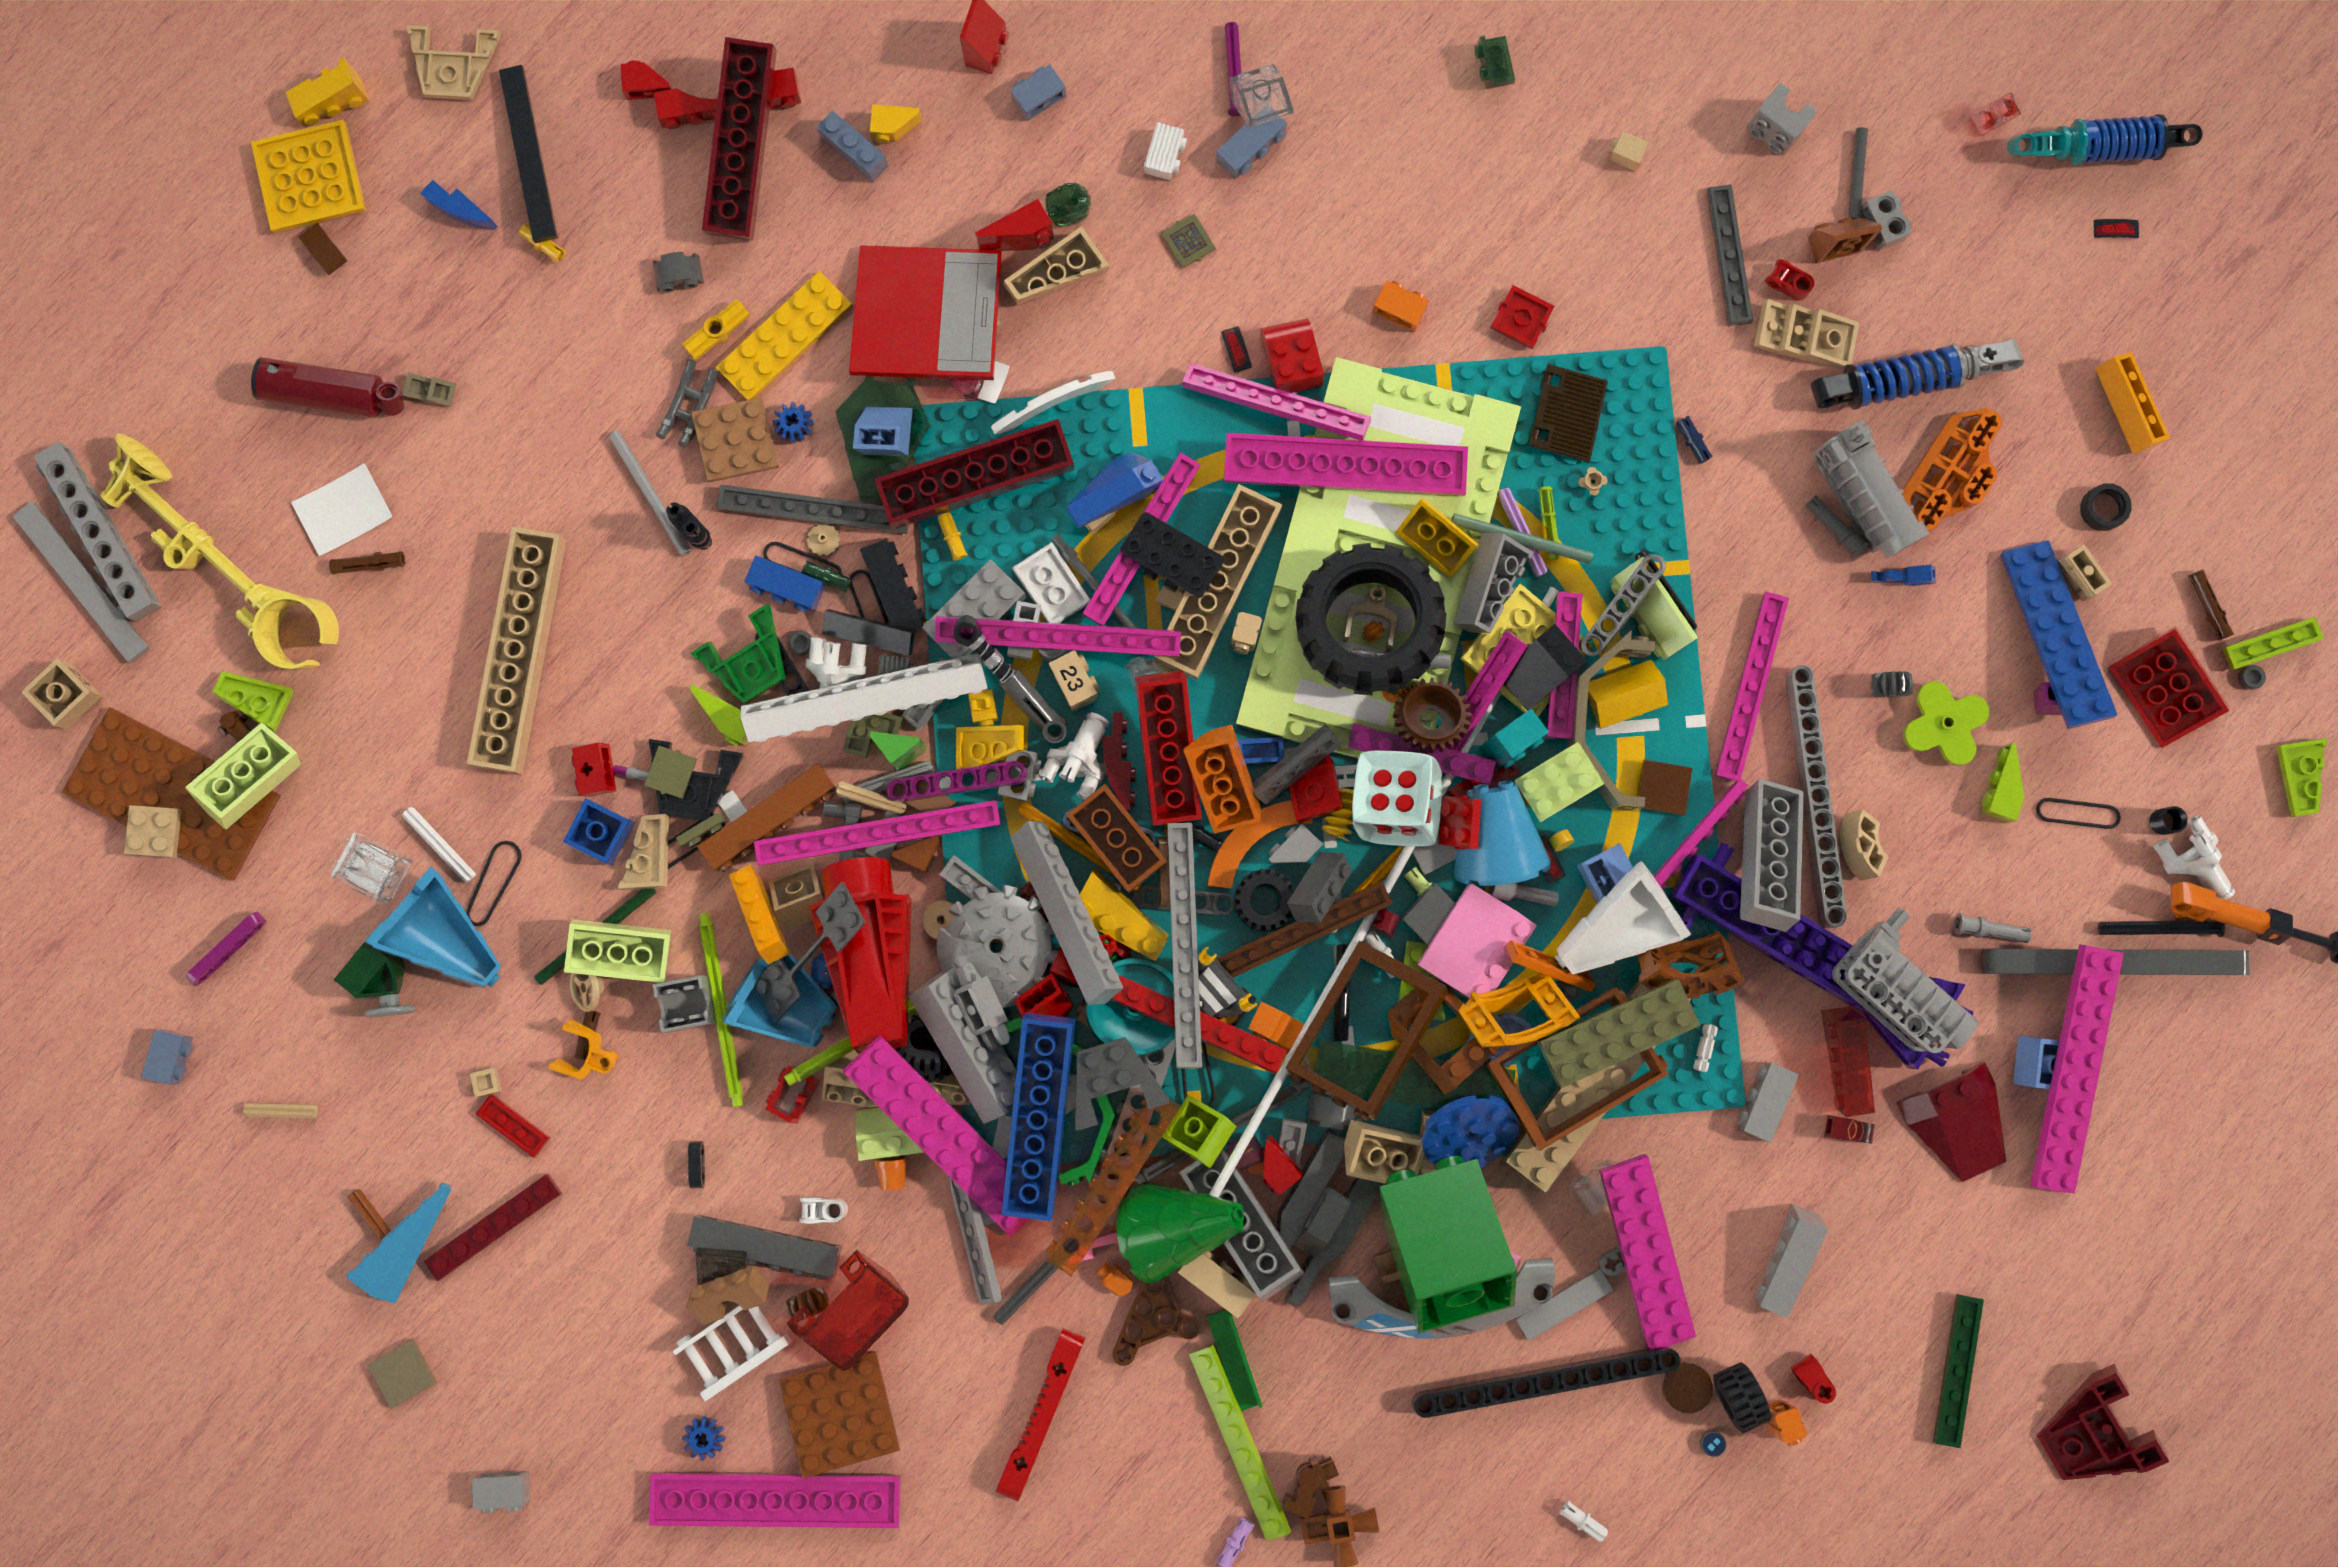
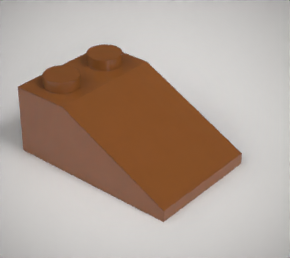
M1851 217L1841 219L1834 225L1829 226V223H1824L1816 226L1815 230L1808 237L1816 264L1861 253L1882 230V226L1862 218L1852 220Z

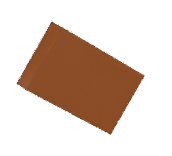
M934 836L891 853L895 859L927 873L941 840L939 836Z

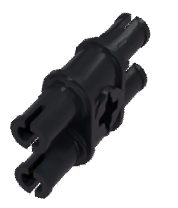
M676 502L671 503L672 507L668 506L666 513L674 527L694 547L702 550L708 549L707 545H712L709 531L687 507Z

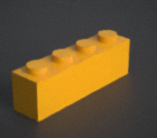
M2132 352L2115 356L2095 368L2133 455L2150 450L2171 439Z
M750 864L729 874L758 953L767 964L789 955L790 951L763 881L754 867Z

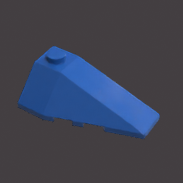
M1130 452L1112 460L1065 509L1077 528H1080L1154 494L1164 479L1150 459Z

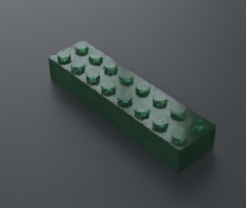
M1318 1040L1313 1072L1358 1097L1370 1098L1396 1052ZM1411 1057L1386 1101L1440 1109L1452 1101L1474 1095L1476 1099H1488L1489 1095L1505 1101L1507 1100L1487 1066L1481 1065L1462 1081L1456 1089L1444 1095L1435 1082L1431 1080ZM1433 1058L1439 1066H1441L1444 1062L1447 1061L1444 1059ZM1506 1069L1514 1081L1516 1070Z

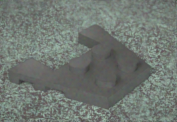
M1126 1037L1077 1052L1076 1131L1098 1125L1091 1099L1136 1085H1141L1148 1109L1170 1103L1168 1096L1164 1093Z

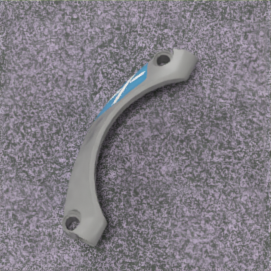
M1552 1257L1525 1260L1517 1273L1515 1306L1420 1334L1417 1332L1411 1312L1401 1310L1382 1301L1372 1294L1355 1275L1328 1278L1331 1313L1335 1320L1340 1323L1384 1335L1419 1339L1457 1337L1507 1323L1540 1305L1547 1304L1552 1298L1555 1269ZM1538 1286H1543L1545 1289L1544 1296L1539 1299L1535 1298L1533 1295L1534 1289ZM1341 1304H1346L1349 1306L1348 1314L1343 1317L1338 1316L1336 1308Z

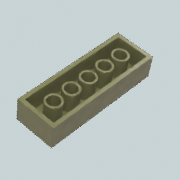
M1672 979L1537 1040V1043L1557 1086L1563 1088L1700 1026V1023L1679 979Z

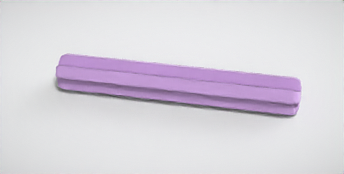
M1509 488L1500 490L1497 496L1513 530L1531 535ZM1525 546L1534 552L1531 559H1527L1534 576L1539 577L1546 574L1547 568L1538 549Z

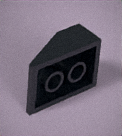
M1554 624L1525 649L1504 684L1524 708L1529 711L1581 668L1587 660L1559 627Z

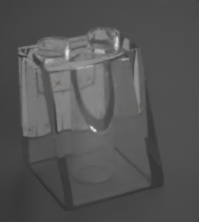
M353 833L344 843L345 850L343 854L335 860L332 866L333 872L331 877L374 901L391 903L413 860L362 834Z

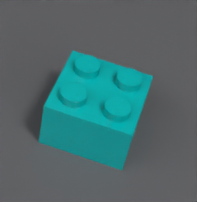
M1531 708L1493 735L1479 748L1486 758L1496 760L1495 770L1502 766L1507 769L1545 742L1542 737L1549 733V731Z

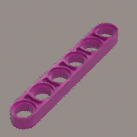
M1008 761L899 778L889 783L887 794L897 802H907L1017 785L1026 779L1027 769L1017 761ZM1014 766H1019L1021 769V774L1017 779H1011L1009 776V771ZM996 770L998 774L997 779L992 783H988L986 780L987 772ZM968 773H972L974 776V782L971 786L963 784V777ZM949 777L951 780L950 787L942 790L940 788L941 779ZM920 781H926L928 789L926 792L919 794L916 789L917 784ZM899 784H903L905 788L904 794L901 797H896L894 795V788Z

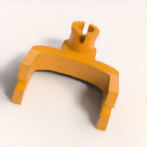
M573 1019L563 1025L562 1030L586 1037L589 1040L587 1059L583 1067L578 1069L557 1058L549 1064L548 1069L578 1079H584L592 1070L605 1074L614 1068L618 1055L613 1050L604 1051L600 1049L602 1038L599 1033Z

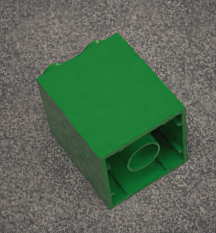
M1461 1156L1448 1157L1437 1162L1433 1172L1416 1176L1413 1170L1398 1171L1386 1179L1387 1185L1380 1186L1382 1225L1418 1334L1515 1306L1517 1269L1477 1159L1464 1162Z

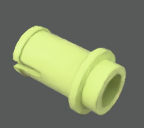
M1414 867L1412 871H1409L1404 876L1418 892L1417 896H1421L1432 884V882L1428 883L1417 870V867Z

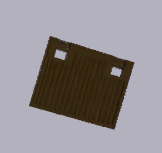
M1547 364L1543 372L1535 419L1528 439L1529 446L1590 463L1608 380ZM1553 375L1560 377L1558 387L1551 385ZM1540 430L1548 431L1546 441L1539 440Z

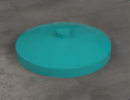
M1126 959L1112 964L1118 975L1174 999L1173 976L1160 965L1143 959ZM1111 1000L1106 1004L1088 1005L1086 1002L1087 1022L1092 1033L1101 1044L1126 1037L1138 1055L1143 1057L1159 1052L1175 1038V1029Z

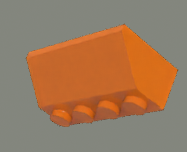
M1232 725L1207 731L1184 748L1186 759L1214 834L1261 822V806L1258 798L1252 792L1255 789Z

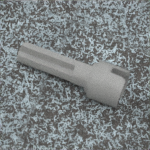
M1518 883L1493 885L1489 888L1491 896L1505 901L1518 898L1553 907L1559 901V894L1557 892Z

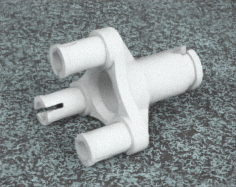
M810 637L809 658L806 659L805 667L815 675L817 681L820 682V688L851 682L866 675L867 666L864 665L867 645L852 643L850 664L844 666L838 665L840 643L826 642V639Z
M1093 712L1087 713V719L1083 721L1073 742H1069L1067 746L1049 750L1046 756L1047 761L1038 776L1047 783H1053L1060 766L1063 765L1065 766L1059 776L1065 780L1068 775V782H1074L1078 771L1084 773L1085 779L1076 794L1083 800L1095 792L1098 784L1102 783L1105 777L1096 759L1097 754L1095 751L1106 731L1105 727L1109 725V721Z
M2201 815L2194 816L2188 820L2187 825L2194 833L2189 839L2194 846L2182 855H2176L2167 839L2161 840L2153 846L2162 859L2163 867L2168 874L2196 875L2204 888L2216 891V897L2227 900L2235 893L2234 887L2231 886L2229 879L2218 864L2222 857V854L2216 847L2219 840L2214 832H2210Z

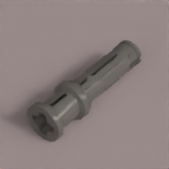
M1816 495L1805 505L1837 536V543L1843 544L1852 553L1851 556L1853 558L1870 544L1868 541L1864 542L1854 532V527H1847Z

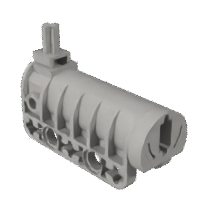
M1863 420L1825 442L1813 453V457L1859 536L1864 542L1868 541L1870 543L1867 546L1868 550L1873 553L1881 549L1887 559L1928 536L1930 533L1923 521L1918 522L1912 512L1913 504L1909 506L1903 497L1904 489L1899 490L1892 479L1895 475L1894 473L1889 474L1883 464L1886 461L1885 458L1880 459L1874 449L1876 443L1869 431L1870 427Z
M1898 907L1886 922H1877L1873 928L1869 929L1856 941L1832 971L1833 980L1913 1051L1938 1053L1944 1048L1959 1049L1975 1032L1978 1020L1898 950L1901 945L1897 941L1902 937L1898 931L1910 918L1905 910ZM1840 970H1845L1846 979H1840L1842 976L1839 972ZM1934 1042H1937V1044H1938L1937 1047H1936V1046H1931V1045H1932Z

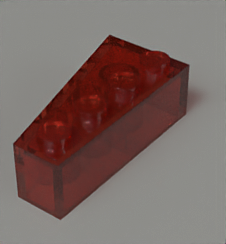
M1850 1006L1821 1010L1831 1066V1079L1835 1089L1834 1105L1836 1110L1845 1117L1875 1113L1865 1017Z

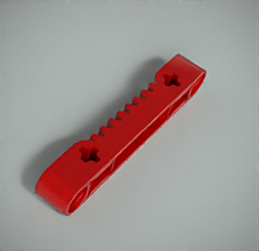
M1064 1328L1062 1329L1047 1366L1048 1375H1046L1045 1382L1048 1385H1042L1041 1392L1043 1394H1039L1037 1397L1039 1403L1034 1404L1033 1410L1035 1412H1031L1029 1417L1031 1422H1027L1025 1427L1027 1431H1023L1021 1436L1023 1440L1019 1441L1018 1448L1013 1450L995 1491L996 1493L1017 1502L1019 1501L1079 1356L1085 1337ZM1059 1362L1064 1363L1063 1368L1066 1371L1062 1370L1060 1373H1057L1056 1367L1053 1365H1058ZM1021 1456L1025 1458V1463L1022 1467L1017 1465V1460Z

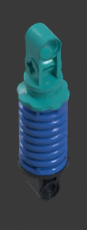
M2156 114L2150 117L2141 116L2139 118L2075 119L2071 127L2059 126L2056 131L2015 135L2008 141L2007 150L2014 157L2055 156L2057 160L2070 158L2074 165H2080L2085 161L2088 163H2093L2094 161L2099 163L2103 161L2112 162L2113 160L2117 162L2121 160L2130 161L2131 159L2135 161L2139 159L2157 161L2165 156L2167 148L2188 147L2198 144L2202 139L2203 132L2197 124L2168 125V121L2163 114ZM2186 130L2190 134V138L2188 141L2184 139V133ZM2021 139L2024 140L2026 145L2024 151H2021L2018 147Z

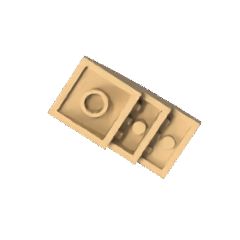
M1767 299L1762 303L1754 346L1801 360L1845 368L1846 365L1852 363L1860 322L1822 309L1813 311L1796 304L1787 306Z

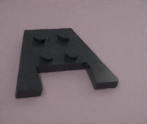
M649 739L652 763L658 746L672 749L671 742ZM720 750L717 773L710 774L693 771L683 799L667 793L663 795L661 791L656 790L659 814L701 821L710 818L733 778L744 754Z

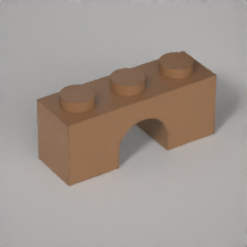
M751 1266L691 1288L686 1307L702 1325H706L724 1318L728 1301L737 1303L744 1311L765 1304L769 1284L756 1268Z

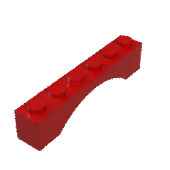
M794 68L774 71L769 112L773 108H792L796 104L802 103ZM677 88L654 92L658 120L663 128L676 129L684 124L699 125L706 120H715L718 99L696 97Z

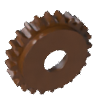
M1422 678L1420 685L1413 681L1411 689L1405 687L1403 694L1399 693L1398 702H1395L1393 718L1396 719L1394 727H1400L1397 734L1399 736L1405 734L1404 743L1412 741L1411 748L1414 749L1418 745L1421 746V752H1424L1425 748H1429L1430 753L1433 754L1435 748H1438L1440 753H1443L1445 746L1451 750L1454 743L1459 745L1461 737L1465 738L1467 734L1466 729H1469L1471 724L1469 720L1472 713L1468 712L1470 704H1464L1467 697H1459V688L1456 690L1451 689L1453 683L1450 682L1446 686L1443 685V679H1440L1439 683H1435L1434 678H1431L1430 682L1426 683ZM1427 710L1437 712L1441 717V725L1436 729L1423 727L1420 722L1421 714Z

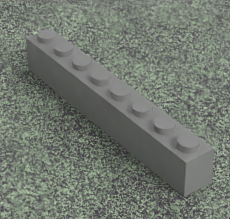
M1027 821L1010 839L1087 1004H1106L1123 989L1119 976L1110 961L1108 952L1101 942L1098 931L1092 923L1089 912L1083 904L1079 891L1075 887L1045 822Z

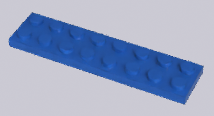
M2049 540L2003 551L2000 556L2067 729L2115 718L2118 714Z

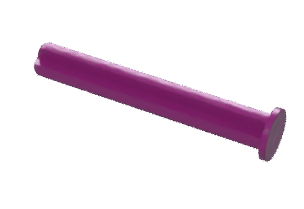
M1228 22L1225 24L1230 97L1228 114L1231 116H1241L1246 114L1247 110L1243 105L1239 30L1236 22Z

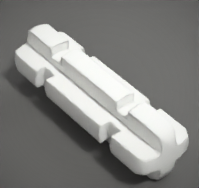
M1705 1024L1703 1026L1702 1033L1704 1035L1700 1038L1696 1054L1698 1059H1695L1694 1069L1697 1071H1708V1059H1711L1715 1043L1713 1038L1716 1037L1718 1030L1714 1025Z

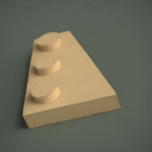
M668 815L642 816L633 842L634 848L630 859H627L625 865L627 869L623 881L620 880L618 889L634 890L667 887Z

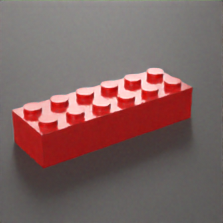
M1183 670L1135 676L1149 814L1152 824L1154 826L1202 819L1199 792L1184 753V748L1193 742L1187 677Z

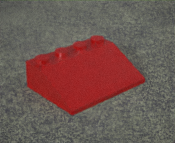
M2176 626L2108 666L2161 748L2230 711L2229 705Z

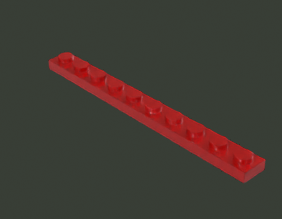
M1060 949L1050 969V973L1078 985L1063 950ZM1118 975L1123 989L1111 998V1001L1175 1029L1174 999ZM1200 1011L1202 1042L1277 1074L1286 1054V1049Z

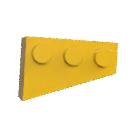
M344 57L339 59V65L330 71L328 68L321 70L322 75L317 79L311 81L308 78L285 92L295 118L303 126L315 125L319 120L338 116L344 110L358 108L363 103L370 101L360 75Z

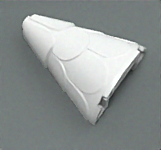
M1640 861L1615 885L1607 896H1604L1587 917H1583L1556 949L1558 954L1555 958L1562 968L1567 966L1572 974H1577L1612 964L1616 960L1681 941L1691 934L1651 872Z

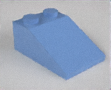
M2018 1035L2013 1084L2050 1089L2060 1040Z

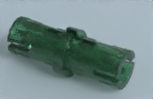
M808 560L805 562L801 572L804 575L822 581L824 586L830 585L844 592L848 591L852 578L832 571L833 568L821 567Z

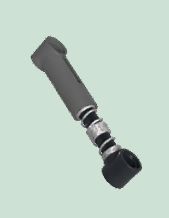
M963 615L959 617L954 625L955 640L959 644L969 647L972 651L975 650L979 655L978 658L981 657L983 659L982 663L989 670L992 669L994 671L993 674H997L1000 678L999 685L1042 731L1045 740L1050 743L1063 741L1067 733L1064 716L1057 713L1018 669H1011V665L1004 662V657L998 650L992 648L989 645L990 642L985 640L986 637L982 634L983 632L979 629V624L973 616ZM968 626L972 628L973 632L963 634L960 628ZM1052 724H1056L1061 727L1058 731H1051L1048 729V727Z

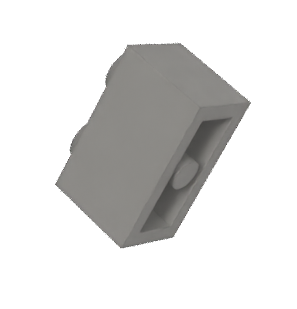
M529 1471L479 1474L472 1479L473 1510L481 1509V1513L496 1512L497 1508H506V1511L521 1510L524 1505L530 1502Z

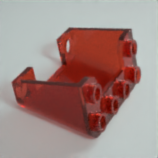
M858 1250L839 1267L850 1284L816 1319L808 1307L803 1305L787 1322V1325L795 1335L841 1371L850 1369L902 1315L909 1304L908 1295L892 1274ZM859 1261L860 1266L858 1270L851 1273L850 1268L852 1264ZM806 1316V1324L801 1327L798 1325V1321Z

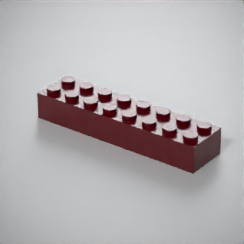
M725 37L702 231L708 235L754 240L777 54L775 46L770 43Z
M1059 419L875 478V482L891 529L894 530L1074 471V462Z

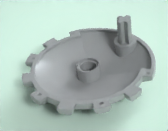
M1003 885V893L988 894L987 887L973 890L975 898L964 906L957 901L949 910L954 917L948 929L940 928L937 937V956L942 972L954 966L958 968L971 962L981 978L988 976L1002 1008L1015 1006L1014 1000L1043 980V975L1049 963H1054L1059 952L1052 950L1051 935L1055 933L1050 922L1046 923L1044 917L1038 911L1042 908L1040 901L1032 896L1028 902L1016 896L1018 888ZM995 939H999L1003 943V949L999 953L993 952L991 944Z

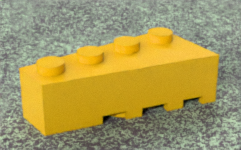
M1094 867L1080 893V897L1089 912L1095 929L1156 962L1167 942L1169 934L1146 913L1144 914L1134 902L1124 896L1113 883L1109 882Z

